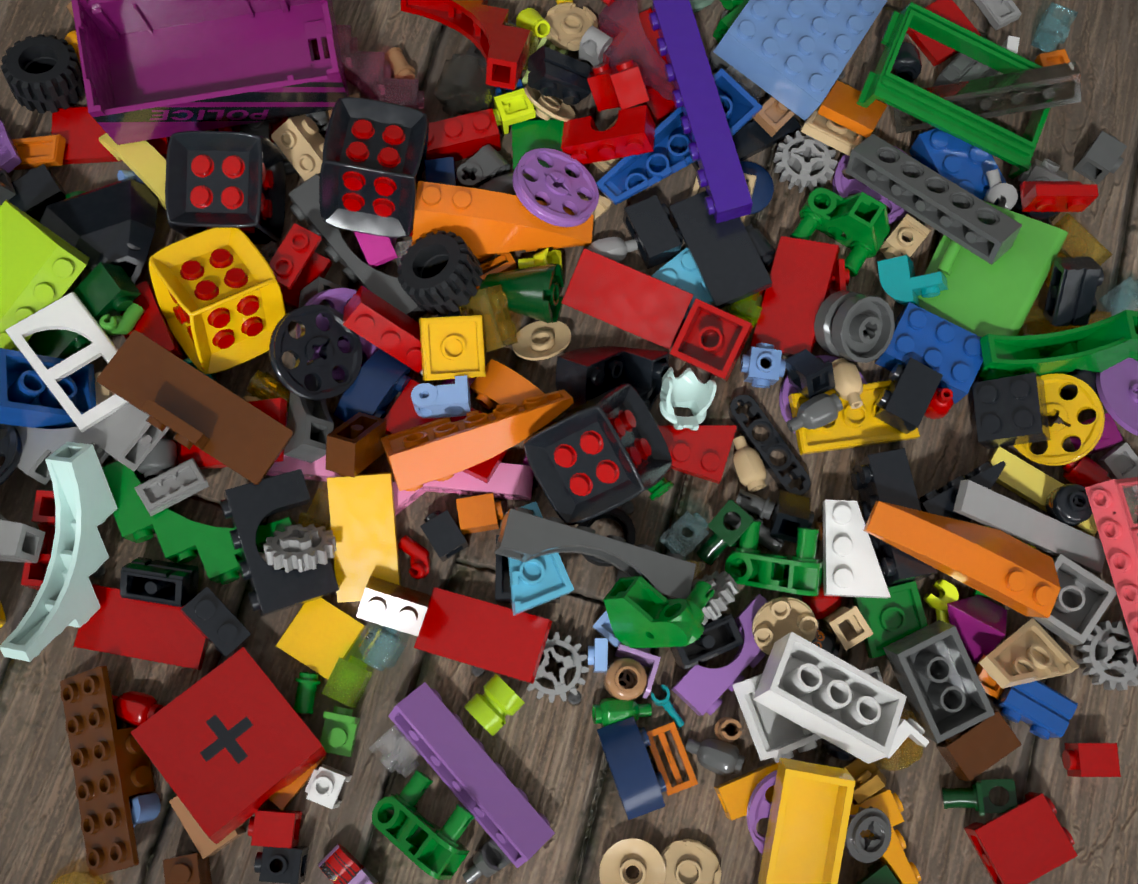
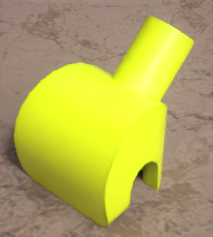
M546 248L534 254L533 258L518 259V268L550 263L559 264L562 268L561 250L549 251V248Z
M941 579L937 580L933 585L938 590L939 596L936 597L930 593L929 595L925 594L923 599L936 611L937 621L941 620L949 623L947 603L958 601L959 594L953 584Z

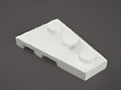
M826 499L823 501L824 596L889 598L891 596L869 534L863 531L865 522L857 501Z

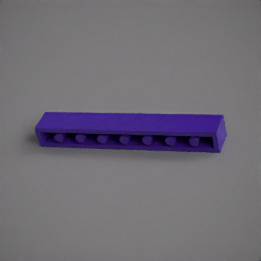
M653 0V12L649 13L651 28L653 31H658L660 37L656 39L660 56L666 57L668 63L664 65L665 74L668 82L673 81L675 90L672 91L676 108L681 107L683 116L680 117L681 127L684 135L689 134L692 142L688 144L689 153L692 161L697 160L700 170H696L700 188H706L708 197H705L704 200L709 215H714L716 224L751 214L753 202L690 0Z

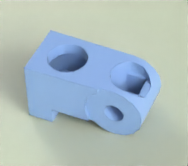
M467 375L455 376V384L434 386L430 383H421L415 386L411 392L415 412L422 418L466 416L467 412H471L470 386Z

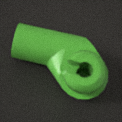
M133 303L121 316L103 315L100 318L99 324L107 335L129 334L145 310L138 304Z

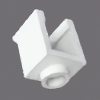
M322 764L319 769H314L305 789V792L308 793L306 799L330 809L338 808L342 802L338 799L345 781L350 782L352 775Z

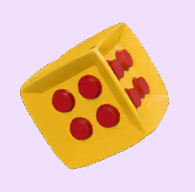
M211 228L170 244L150 257L149 272L159 307L174 337L201 372L204 374H214L225 371L269 351L273 330L277 323L286 315L283 295L270 265L240 228Z

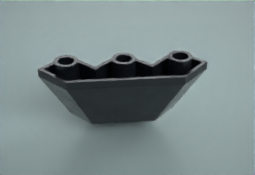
M127 178L47 205L39 223L88 256L90 259L85 267L86 269L93 271L100 262L118 265L124 269L135 284L146 262L154 236L158 197L146 184L132 178Z
M600 346L574 349L558 356L555 383L557 391L565 390L573 397L574 401L565 410V413L567 414L583 403L626 383L630 384L638 392L650 411L661 391L662 377L670 368L668 364L669 352Z

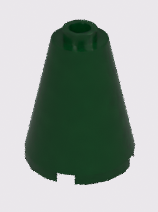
M550 263L488 274L485 280H482L479 288L480 296L484 298L486 304L545 323H554L558 321L563 305V297H559V287H564L563 271L561 265Z

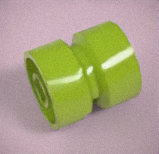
M497 674L483 686V695L476 693L464 706L492 736L506 724V715L513 716L525 704Z

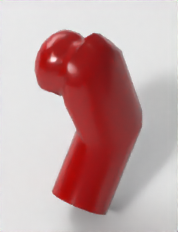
M405 535L398 543V548L410 556L411 568L409 569V574L414 579L425 578L431 569L429 551L408 535Z

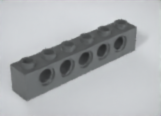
M872 134L851 151L845 171L847 174L992 265L1013 246L1022 224L878 136Z

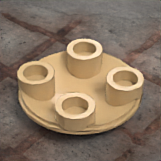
M779 597L768 601L757 611L752 623V634L757 646L769 656L774 643L791 631L812 642L818 629V622L811 608L803 601L793 597Z

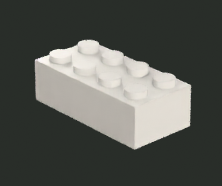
M791 631L774 643L753 700L869 764L889 756L907 696Z

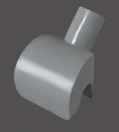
M998 168L986 172L990 188L987 190L983 201L994 204L996 199H998L997 206L1011 210L1018 200L1016 188L1011 184L1002 183Z

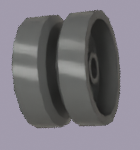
M845 290L831 294L822 302L816 314L814 324L815 337L821 349L831 355L862 363L878 359L887 350L893 338L895 328L894 314L886 301L880 297Z

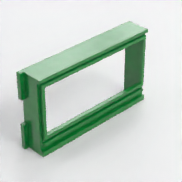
M910 2L900 13L894 11L880 42L885 45L875 73L872 71L868 73L856 104L867 108L878 99L1012 164L1008 177L1011 179L1029 170L1034 150L1059 84L1063 81L1064 77L913 2ZM908 27L1039 91L1040 93L1023 137L890 73Z

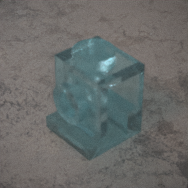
M1051 3L1040 19L1031 46L1039 48L1044 52L1055 51L1058 43L1063 44L1071 30L1070 25L1077 17L1078 12Z
M687 511L661 535L659 541L671 553L687 557L708 536L709 532L706 530L708 523L698 513L695 512L691 515ZM688 527L693 532V536L690 538L685 537L682 534L683 528Z

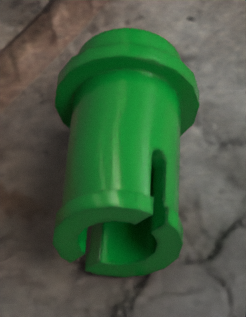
M300 672L299 678H295V681L298 682L293 707L295 712L313 714L317 685L321 684V681L318 680L319 674Z

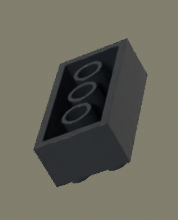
M905 448L867 455L853 468L851 482L854 490H858L861 501L858 505L861 507L863 519L866 523L876 501L921 511ZM869 534L887 587L910 581H919L937 573V569Z

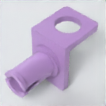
M619 644L615 656L632 658L640 662L641 665L651 668L647 679V686L642 696L647 699L651 692L661 657L652 655L650 653L651 648H630Z

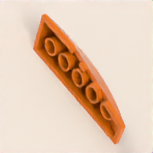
M418 181L412 246L416 244V240L420 237L423 239L427 234L431 232L437 234L438 231L453 232L460 236L476 257L495 253L503 255L526 250V252L538 251V249L550 247L558 249L591 245L594 215L591 214L589 219L581 225L560 227L544 222L534 216L524 207L516 195ZM536 200L539 204L547 206L546 202ZM563 207V210L566 213L574 215V212L570 208Z
M559 390L526 398L523 400L524 405L517 406L515 403L496 405L492 413H479V410L467 412V417L463 420L451 422L450 417H446L382 437L381 441L399 492L403 490H418L423 487L424 483L433 480H448L455 473L493 458L547 425L570 407L574 401L573 397L565 390Z
M876 501L863 530L1025 616L1049 618L1061 589L1052 557L999 529Z

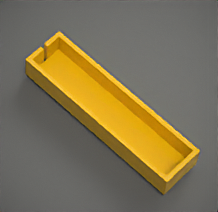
M779 757L758 884H838L856 782L847 769Z

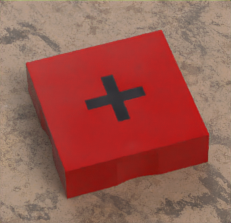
M244 647L130 732L208 838L216 845L255 814L271 795L289 786L327 755L320 741Z

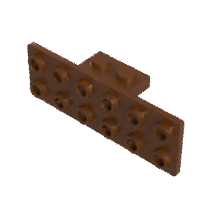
M137 330L132 331L97 378L99 384L147 414L148 418L145 421L162 432L167 427L176 433L173 439L186 448L191 449L195 445L255 485L260 484L294 435L292 430Z
M98 666L60 682L61 699L66 718V731L71 751V764L76 783V797L79 802L81 815V830L84 835L87 854L86 863L91 877L139 864L129 797L155 791L150 758L130 733L137 727L117 730L107 666Z

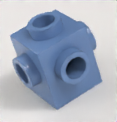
M757 343L756 347H751L746 354L742 355L740 372H744L743 382L752 383L751 386L757 388H770V385H774L779 381V377L784 376L786 367L785 359H781L782 350H776L774 345L767 343ZM760 360L770 361L769 368H763L760 365Z

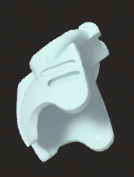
M670 367L662 377L659 403L661 414L666 420L674 424L676 430L689 428L690 430L697 431L699 424L705 420L707 409L714 399L717 389L716 382L709 380L707 383H703L695 376L691 368H687L679 377H675L673 374L674 370ZM673 407L689 408L693 416H677L674 413Z

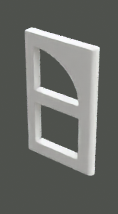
M75 292L67 294L5 330L81 432L86 431L128 404L127 401L114 394L81 415L57 383L101 356L109 363L118 351L117 347ZM60 329L78 333L87 338L92 344L47 370L24 338L36 332Z

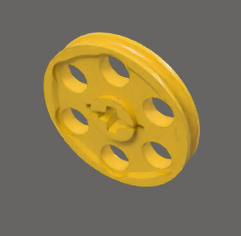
M1058 373L1039 376L1044 381L1047 415L1055 416L1056 413H1059V418L1070 427L1062 423H1054L1050 427L1049 423L1051 440L1047 441L1048 448L1043 454H1033L1030 448L1032 443L1013 446L1023 456L1038 464L1060 466L1073 463L1092 451L1102 436L1105 425L1102 403L1095 391L1087 383L1074 376ZM1066 385H1074L1078 388V394L1072 400H1064L1060 397L1061 389ZM1085 409H1092L1096 412L1095 421L1088 425L1079 423V413ZM1070 436H1076L1081 440V446L1075 452H1067L1063 448L1064 440Z

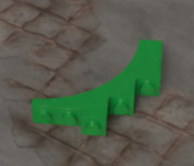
M119 461L102 467L118 508L113 512V515L123 538L131 542L142 543L153 538V533H156L166 559L183 564L197 557L196 553H199L209 580L216 583L221 582L222 585H225L240 578L239 562L243 561V556L240 548L234 550L229 531L234 530V528L214 527L191 521L170 508L150 516L134 488L146 482L143 475L137 470L135 472ZM287 517L266 525H260L256 531L255 539L260 556L264 554L263 545L266 543L267 537H274V531L284 532L286 526L296 525V522Z

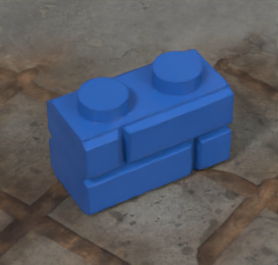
M1040 681L1005 688L999 699L995 698L993 701L995 706L1002 709L1000 714L1015 723H1019L1020 720L1031 726L1029 731L1032 734L1048 740L1049 737L1061 738L1064 736L1070 723L1069 720L1073 717L1078 703Z

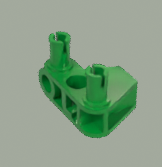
M816 187L809 194L807 201L799 212L801 221L790 237L809 240L817 229L848 247L851 251L845 259V268L849 269L850 277H856L865 260L877 254L890 233L887 208L885 204L864 192L843 198L826 188Z
M754 520L740 537L739 547L732 550V554L727 558L725 563L727 574H730L734 581L741 585L798 595L818 596L823 569V559L815 558L819 530L798 527L796 555L761 553V550L758 549L761 521Z
M641 576L619 578L603 601L613 633L622 644L630 648L682 647L692 644L703 634L704 625L702 622L704 614L702 610L710 598L713 597L714 589H711L712 586L705 581H697L686 599L668 600Z
M416 769L400 794L396 793L395 795L391 794L390 797H384L375 805L372 812V824L428 875L437 880H451L470 852L458 840L475 816L466 808L457 804L442 828L423 817L417 811L416 804L430 784L433 783V780Z

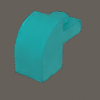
M908 255L877 261L880 283L884 291L903 306L911 302L920 307L918 295H922L923 298L938 296L940 291L948 289L947 278L941 271L915 277L914 263Z

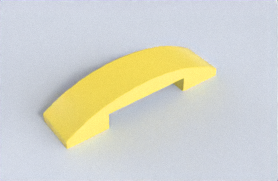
M107 133L99 137L100 143L118 161L122 160L158 197L160 205L166 210V160L147 141L117 145Z

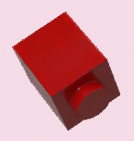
M1064 743L1065 750L1062 753V762L1068 776L1121 777L1117 743Z
M259 809L255 816H251L248 824V836L252 837L251 846L293 848L298 846L302 811Z

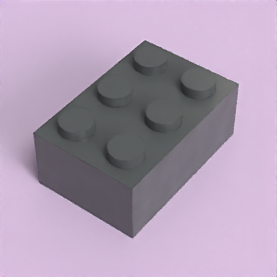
M938 620L883 647L904 695L907 696L906 700L916 722L925 730L923 735L937 744L995 715L954 625Z

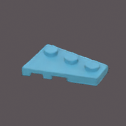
M536 501L521 506V508L533 511L534 516L543 518ZM559 553L540 556L528 562L508 557L513 616L574 591Z

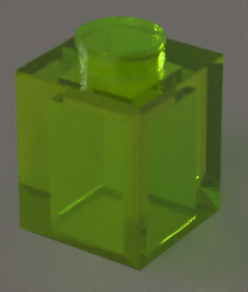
M350 656L348 661L339 657L321 694L351 708H356L373 672L366 670L368 663L354 656Z

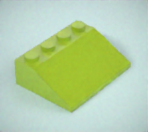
M5 200L0 206V348L20 351L5 330L62 298L86 267L90 258L8 200ZM31 334V335H29V336H27V337L24 338V339L26 340V342L30 339V337H31L33 334Z

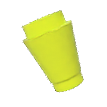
M526 8L517 15L516 27L531 30L530 37L544 38L549 34L550 25L537 10Z

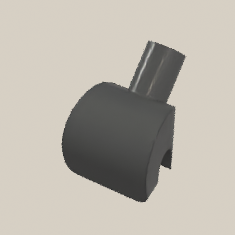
M490 838L473 856L474 865L462 876L467 884H473L482 875L487 878L491 877L511 863V861L493 839Z

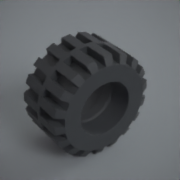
M38 34L37 37L28 36L23 41L18 40L15 42V46L9 47L6 50L7 55L2 57L3 65H1L4 77L15 99H17L22 107L26 106L27 110L33 112L37 109L38 113H46V111L55 113L58 112L57 108L65 110L69 108L71 103H77L79 101L78 96H83L85 92L82 68L72 45H68L67 41L63 38L57 39V36L54 35L45 37L44 34Z
M438 231L437 234L431 232L423 239L420 237L416 240V244L408 247L406 250L407 254L403 255L400 260L402 265L398 266L397 273L400 275L398 281L401 287L422 311L428 312L430 315L436 316L440 313L443 316L448 315L451 310L453 312L460 310V306L463 304L466 306L470 302L471 296L475 297L478 292L476 287L481 286L482 283L480 276L483 275L479 260L464 240L453 232Z

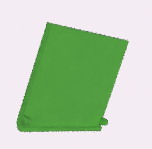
M986 202L1022 224L1013 246L991 265L943 235L924 275L941 271L947 278L948 289L940 291V295L935 297L923 298L922 295H918L919 305L921 308L981 338L987 334L1018 336L1068 232Z

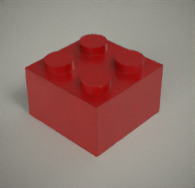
M695 299L669 354L722 380L728 381L753 329L752 323L699 299Z

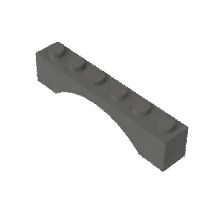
M317 173L288 193L293 203L290 206L293 214L299 221L305 219L310 225L307 229L321 236L322 241L327 245L325 248L326 253L334 263L338 261L342 263L345 267L342 271L353 285L358 282L360 286H364L415 321L425 314L403 290L397 277L379 272L362 262L350 250L342 238L340 228L331 226L322 220L319 204L320 177Z
M318 277L300 290L298 308L303 307L310 298L321 291L345 287ZM325 300L319 303V305L330 307V304ZM293 356V366H292V369H293V367L295 366V363H296V360H295V357H294V356ZM308 374L304 379V384L308 390L315 391L318 381L314 375ZM290 391L286 427L292 430L294 435L284 448V455L312 463L326 455L327 435L333 431L334 422L329 415L326 399H305Z
M510 508L503 518L495 554L528 562L537 557L554 553H580L609 562L629 577L641 576L668 600L686 599L691 592L696 564L686 561V557L674 553L664 555L656 552V548L649 545L639 544L634 546L626 543V540L619 536L608 535L604 537L595 534V530L589 527L577 526L574 528L564 525L565 522L556 517H546L544 519L534 516V512L526 508Z

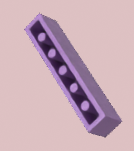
M424 682L394 707L388 717L465 808L475 816L476 821L516 868L527 862L555 834L550 828L547 818L531 806L526 794L512 784L506 777L503 767L497 762H493L485 752L483 744L469 734L463 727L460 717L450 712L435 689L430 688Z

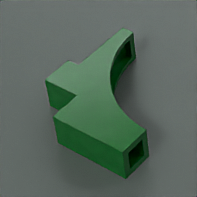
M1124 310L1114 316L1089 325L1054 333L1025 336L987 334L980 338L984 367L1025 374L1036 372L1038 376L1055 373L1067 374L1075 369L1100 373L1138 353V312Z

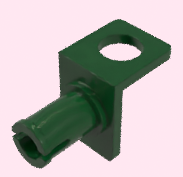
M729 500L707 525L713 531V534L696 554L701 560L711 566L727 546H739L740 537L754 522V518L734 500ZM729 512H736L741 517V525L736 530H730L724 524V517Z
M1013 779L975 780V784H972L973 787L969 788L942 787L944 809L975 808V811H979L980 816H985V813H1004L1018 805L1015 781ZM1001 786L1008 791L1009 801L1005 805L997 806L990 801L989 792L993 787Z

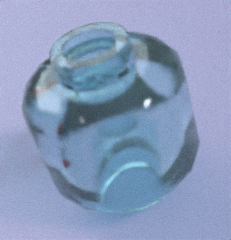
M380 624L371 625L359 645V651L363 655L361 660L379 671L395 667L407 646L406 640L400 635L402 631Z

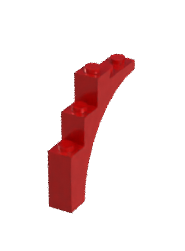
M401 0V11L440 22L471 40L486 60V85L515 90L528 58L531 30L508 26L509 9L488 6V0Z

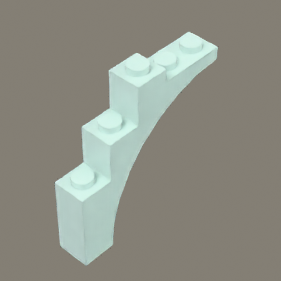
M66 442L45 459L53 484L56 506L55 535L51 558L43 583L31 607L17 628L0 645V650L4 657L31 662L67 626L80 628L101 608L89 580V576L95 573L109 558L97 526L104 523L118 508L93 444Z

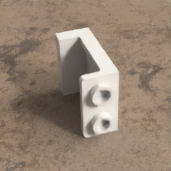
M762 674L732 685L760 761L774 758L775 763H779V757L793 758V750L798 749L799 753L817 747L816 741L821 739V737L753 700Z

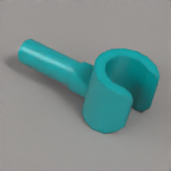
M661 684L662 690L667 694L666 698L658 700L651 691V699L655 705L663 706L678 728H680L685 722L670 701L669 688Z

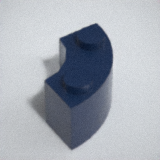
M378 349L361 367L354 383L342 395L333 415L344 422L358 412L384 419L386 417L385 410L399 392L402 393L410 381L409 373L411 368L385 351Z
M632 716L597 729L603 752L628 820L665 807L662 793L666 792L667 788L661 772H654L646 749L651 744L645 727L638 729L636 721Z

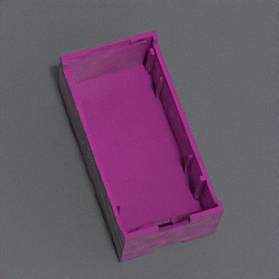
M71 0L88 113L117 145L170 137L172 134L182 131H206L333 110L339 98L349 97L332 0ZM327 37L330 58L326 59L321 38ZM313 39H317L320 60H315L312 45Z

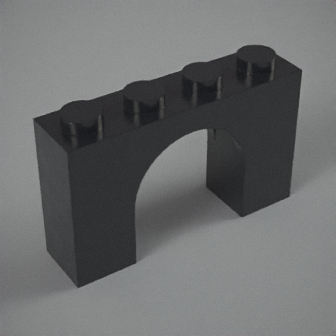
M301 469L262 479L259 485L248 483L225 490V499L220 500V505L224 518H231L234 530L229 531L234 550L240 548L243 556V561L239 562V567L243 580L250 579L253 591L249 592L248 596L253 611L259 610L261 617L339 591L330 559L327 560L328 563L326 565L316 564L317 569L299 572L296 569L288 573L285 570H275L274 567L268 565L260 556L256 546V531L266 518L282 511L306 505L311 498Z

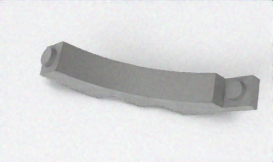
M130 403L84 432H81L77 426L64 429L15 426L22 441V453L17 467L25 474L46 485L51 476L45 459L66 442L93 444L100 464L111 455L135 472L169 429L166 427L162 432L145 421L148 415ZM0 429V440L6 436L7 429Z

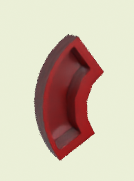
M633 59L621 61L614 66H609L608 62L601 63L592 68L593 72L587 78L598 112L611 108H621L623 110L650 101L639 65L633 62Z

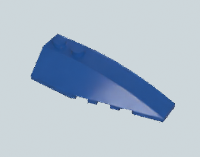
M721 68L713 77L731 135L733 136L763 106ZM681 107L677 108L655 128L653 152L624 157L596 182L598 189L614 205L623 202L695 162L692 161L688 144L692 143L689 134L684 135L681 127L680 117L683 116Z

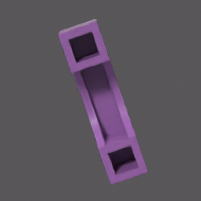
M761 594L754 597L734 619L744 644L739 646L733 660L726 666L715 669L695 665L671 689L698 716H703L706 712L712 715L722 704L723 701L719 697L728 688L732 692L734 690L732 685L744 679L741 675L742 671L748 665L754 668L765 656V653L757 646L752 634L753 619L757 611L768 602Z

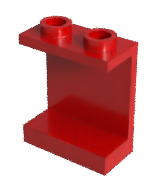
M296 223L293 224L269 262L280 286L284 303L294 309H298L300 290L318 277L324 278L332 266L330 259L314 252L322 240L321 236Z
M1029 792L1025 794L1027 799L1025 802L984 824L974 822L964 828L994 884H1028L1078 856L1073 848L1075 844L1073 837L1065 827H1061L1055 816L1057 810L1053 802L1047 796H1044L1043 793Z

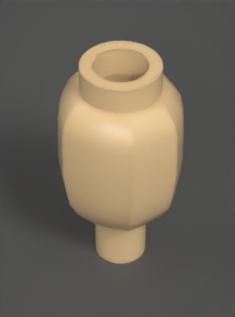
M845 358L834 360L832 362L835 380L834 390L840 398L849 402L852 409L860 408L863 405L860 394L863 392V384L856 365L848 362Z
M744 436L733 439L737 450L734 454L733 463L740 483L747 487L749 492H755L766 487L764 480L766 479L767 472L758 452L748 447Z

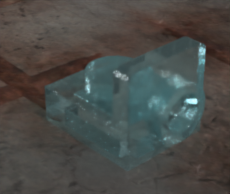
M1129 277L1098 299L1111 316L1124 310L1134 311L1138 308V279L1134 281Z

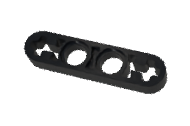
M748 395L736 396L728 408V414L732 422L737 425V429L745 437L750 447L758 452L765 468L782 491L803 496L811 485L810 477L756 401ZM738 403L742 407L745 405L749 407L747 415L751 420L755 416L758 418L757 420L753 421L749 425V427H746L744 425L749 420L744 413L738 414L736 412L737 408L739 407ZM755 427L765 428L768 432V439L763 442L755 440L752 436V429ZM771 452H782L786 458L785 464L783 466L773 465L770 461ZM791 465L794 469L789 474L794 480L801 479L802 483L799 486L801 490L797 487L791 489L789 483L792 480L786 473L782 477L779 473L784 472Z

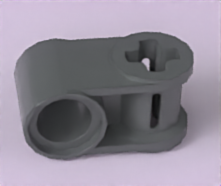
M485 145L474 156L458 167L456 172L457 186L478 188L496 176L507 174L511 166L492 145Z

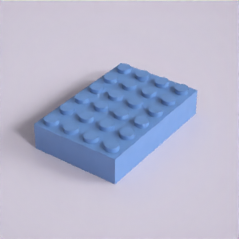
M749 0L713 52L806 121L823 102L887 0Z

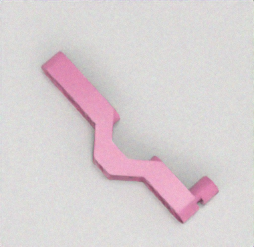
M288 412L286 413V426H287V416H288ZM284 455V460L282 462H274L266 474L277 476L301 469L305 480L326 482L329 476H340L336 472L326 470V455L312 463ZM500 463L488 483L463 471L455 473L452 478L445 481L433 480L424 483L423 487L415 491L403 490L399 492L394 481L395 516L427 491L468 496L493 493L494 498L528 501L532 497L534 473L530 466Z

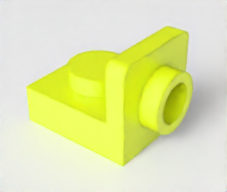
M524 88L494 97L495 109H493L497 126L501 127L503 135L509 134L510 125L536 118V111L525 94Z

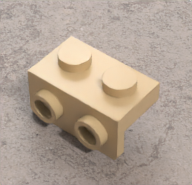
M305 114L289 118L271 135V138L303 180L306 181L316 173L317 175L320 174L325 139L318 132L317 124Z

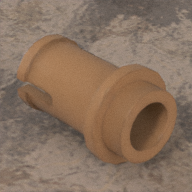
M393 47L386 52L385 58L394 71L395 81L401 85L410 84L415 79V69L408 64L401 48Z
M723 717L715 724V735L719 740L728 743L734 742L741 736L742 731H740V728L742 726L739 721L732 717ZM727 724H730L732 727L730 736L723 731Z

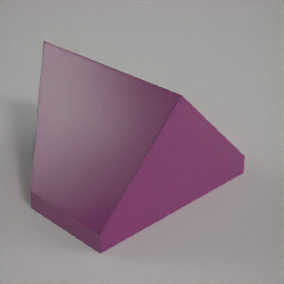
M980 595L947 603L949 623L956 627L971 662L978 664L983 654L986 656L990 654L1006 635L1007 610Z

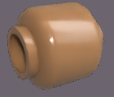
M620 658L607 666L603 682L605 689L612 697L629 701L636 699L644 692L647 686V674L640 662L632 658ZM623 681L626 685H620L619 682Z

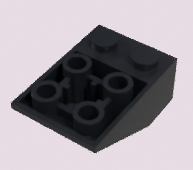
M989 461L975 468L972 472L948 482L938 490L935 489L921 496L918 499L921 511L970 522L972 519L953 511L961 480H970L991 490L1005 468L1006 463L1002 461L993 466Z

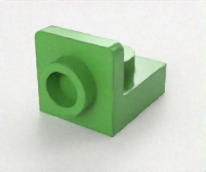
M334 706L333 712L324 711L323 718H325L320 743L323 745L326 753L352 757L360 723L359 717L352 716V709Z

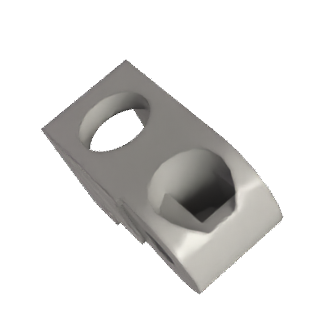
M592 25L581 39L578 60L586 64L589 61L593 66L608 62L610 66L614 61L615 55L610 50L613 38Z

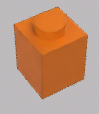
M493 493L456 499L460 530L463 535L499 529L498 520H503L501 501L495 502Z

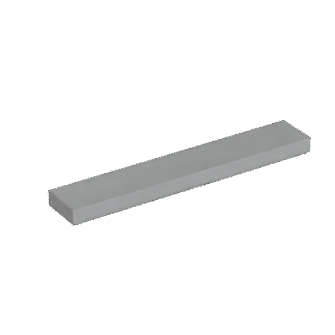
M961 480L953 511L991 528L999 529L1020 541L1054 556L1062 554L1088 571L1102 573L1105 553L1100 539L975 482Z

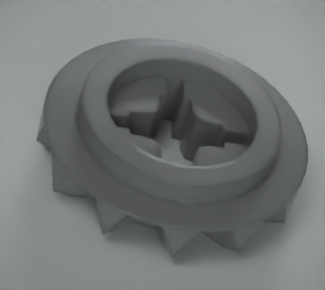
M872 806L870 808L859 807L856 815L849 816L851 821L847 827L845 846L848 848L850 856L860 862L870 863L879 859L886 852L891 841V824L886 814ZM867 829L874 834V836L869 835V837L864 838L860 835L862 830L866 831Z

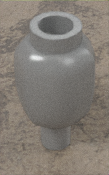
M607 237L592 242L587 249L620 262L626 257L628 252L638 250V245L635 239L624 241L619 237Z

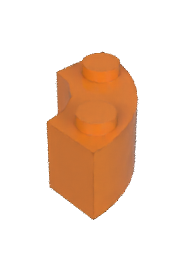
M490 359L485 366L486 377H476L470 385V388L477 394L476 401L489 410L491 407L495 409L496 405L515 403L517 406L524 405V399L545 394L526 378L493 359Z

